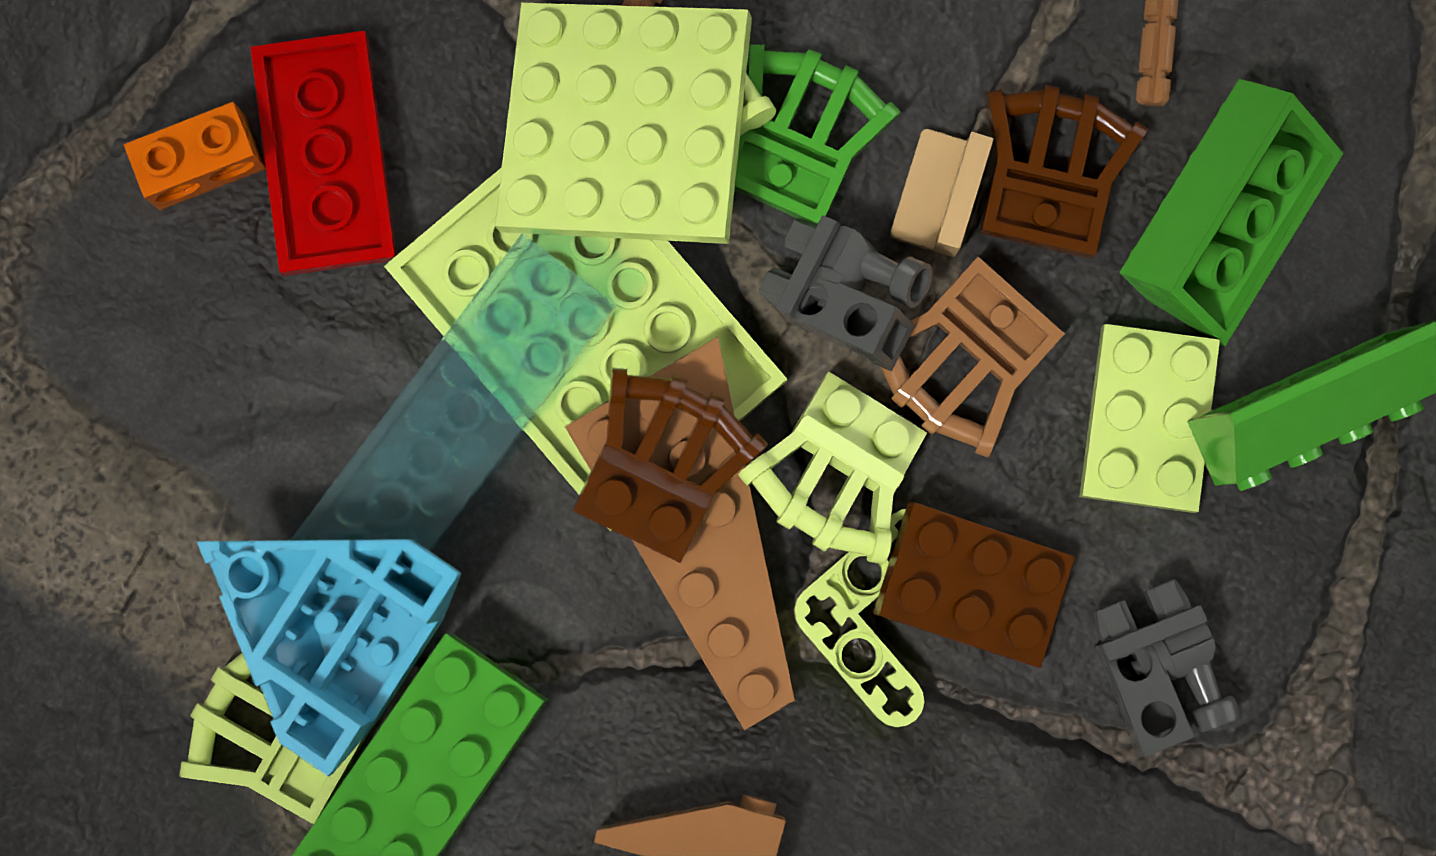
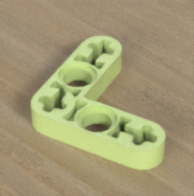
M906 509L891 515L890 531L892 541L898 535L895 524L903 520ZM848 552L800 594L794 607L795 620L804 634L879 720L884 724L894 727L907 726L916 721L922 713L924 706L923 691L916 680L859 615L864 608L879 596L889 561L887 560L885 564H878L881 569L879 583L870 590H860L851 584L847 571L850 563L855 558L867 555ZM813 595L819 601L825 600L828 597L834 601L835 606L830 613L840 627L843 626L848 617L856 625L855 629L841 635L831 650L822 640L833 633L824 623L817 622L811 626L805 619L810 612L806 601ZM861 638L867 640L875 650L874 664L865 672H851L842 661L843 648L852 639ZM886 662L894 669V673L884 677L889 684L896 690L907 686L912 693L906 700L911 709L905 715L896 710L889 714L884 712L882 706L887 702V697L877 685H874L869 694L861 687V683L876 677Z

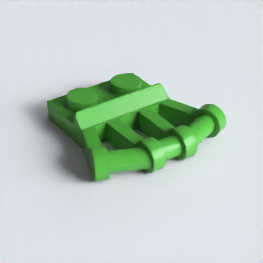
M750 44L748 76L761 97L763 74L796 76L775 122L769 120L761 127L748 130L740 136L734 190L797 219L818 224L822 215H827L851 161L877 136L881 135L902 112L892 102L886 105L857 76L859 71L845 65L843 70L822 61V54L808 49L807 53L764 51V45ZM813 81L833 90V93L812 138H808L789 129L808 86ZM848 98L870 121L843 147L835 150L826 146V143Z

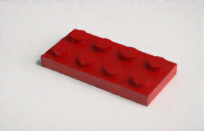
M358 31L251 46L279 273L282 276L391 261L397 256L370 48L366 32Z

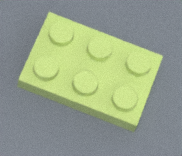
M1104 324L1101 327L1079 497L1189 513L1199 512L1205 462L1187 421L1211 411L1220 340Z

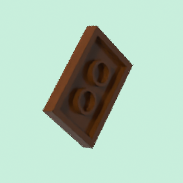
M908 502L873 614L1029 666L1041 668L1075 556L915 502Z

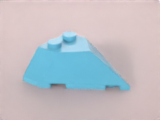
M413 540L198 541L197 544L205 563H210L222 592V596H219L254 683L256 686L260 685L274 719L270 722L279 743L328 777L333 775L381 718L445 617L461 572Z

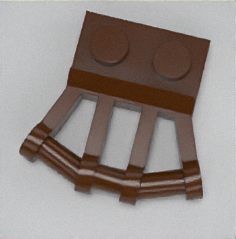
M1046 84L1041 90L1003 95L1002 90L987 91L985 94L986 112L992 138H994L993 146L996 164L991 179L992 182L980 234L1093 259L1097 252L1112 182L1149 129L1138 121L1134 125L1130 124L1099 103L1098 96L1084 94L1082 99L1059 94V87ZM1037 113L1027 163L1014 161L1007 117ZM1054 116L1076 121V130L1066 172L1043 167ZM1093 127L1120 144L1097 179L1082 176Z
M612 368L606 441L572 511L681 563L706 510H708L714 494L741 468L752 461L768 443L759 433L752 435L724 405L725 398L712 392L707 397L686 387L688 380L676 374L672 378L628 375V369ZM626 399L660 401L635 453L633 454L622 449ZM677 408L697 418L672 472L649 462L674 409ZM713 427L735 452L697 485L687 480Z

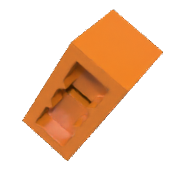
M234 102L123 144L144 199L158 210L173 206L266 169L248 119Z

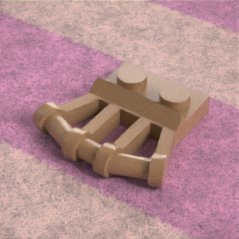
M977 257L927 313L910 320L915 326L908 340L937 325L948 336L911 376L900 356L892 372L882 367L880 368L894 394L891 399L901 408L906 404L925 421L921 426L931 435L936 432L976 447L974 453L989 458L1014 390L1065 333L983 260ZM960 345L978 363L940 404L922 388V385ZM989 372L1000 381L984 425L952 414Z

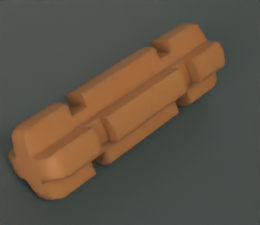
M1178 0L1145 1L1144 20L1148 21V24H1145L1142 30L1139 73L1143 74V77H1140V80L1137 82L1136 100L1139 104L1158 107L1164 106L1169 100L1171 80L1166 79V76H1169V72H1172L1176 27L1171 25V23H1174V19H1177Z

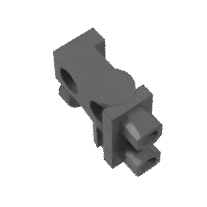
M822 215L818 224L800 219L794 220L785 237L784 247L792 254L801 258L793 274L775 267L768 271L759 288V293L776 306L775 309L796 327L843 346L892 372L915 325L897 307L864 294L862 291L868 280L889 286L890 295L894 301L914 308L922 302L929 290L932 281L931 265L912 257L905 258L898 264L877 253L876 249L855 229L842 226L838 221Z
M1176 579L1143 592L1155 622L1137 629L1125 600L1093 612L1097 633L1102 643L1094 646L1100 662L1103 664L1107 680L1120 707L1129 731L1128 737L1136 757H1148L1194 738L1171 683L1185 677L1200 705L1193 709L1191 713L1198 733L1218 728L1242 717L1233 696L1221 697L1210 663L1216 650L1215 640L1206 624L1207 618L1202 606L1191 607L1186 594Z

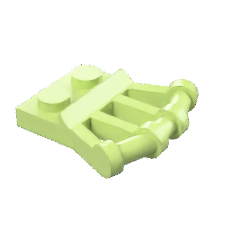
M828 372L818 385L791 434L769 451L756 458L738 476L746 486L754 485L777 514V523L789 530L793 526L813 537L812 544L819 549L826 551L828 548L863 554L867 555L868 562L885 564L892 541L890 522L893 495L902 482L904 474L927 432L831 372ZM802 447L812 453L813 457L792 494H790L771 469ZM829 464L847 475L848 478L826 517L806 506ZM862 486L873 491L869 532L842 526L843 520Z
M241 653L224 668L218 666L211 678V681L215 683L204 704L197 702L190 715L194 719L188 761L181 762L179 776L247 786L314 824L336 792L367 735L333 775L328 777L280 744L277 736L270 743L229 720L224 714L235 695L272 716L262 690L246 681L251 676L243 653ZM215 734H220L262 758L263 760L257 770L211 764Z

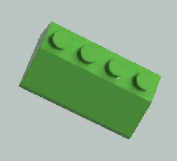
M1239 78L1228 98L1221 105L1218 114L1197 148L1192 152L1168 195L1161 202L1158 211L1137 245L1132 249L1129 258L1119 273L1149 302L1206 337L1220 340L1219 344L1226 346L1344 153L1293 93Z
M1436 321L1383 333L1187 421L1214 485L1236 484L1239 491L1255 487L1272 478L1269 469L1288 461L1290 468L1321 457L1323 452L1320 445L1336 438L1339 439L1341 445L1347 444L1373 433L1374 429L1371 422L1386 415L1393 422L1422 411L1424 406L1421 399L1436 393Z

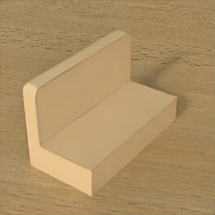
M924 129L921 132L891 228V238L955 258L962 244L994 138L971 132L967 141L933 130Z

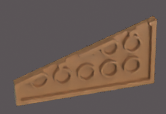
M718 337L708 341L650 376L672 378L676 374L688 380L686 387L707 397L712 392L725 398L724 405L734 415ZM626 399L622 449L633 454L635 453L660 401ZM609 400L564 426L590 471L606 441ZM675 408L649 462L672 472L697 418ZM713 427L687 480L697 485L735 452ZM744 466L714 494L708 510H706L681 563L633 540L632 542L745 731L795 701L750 486H746L738 476L745 468Z

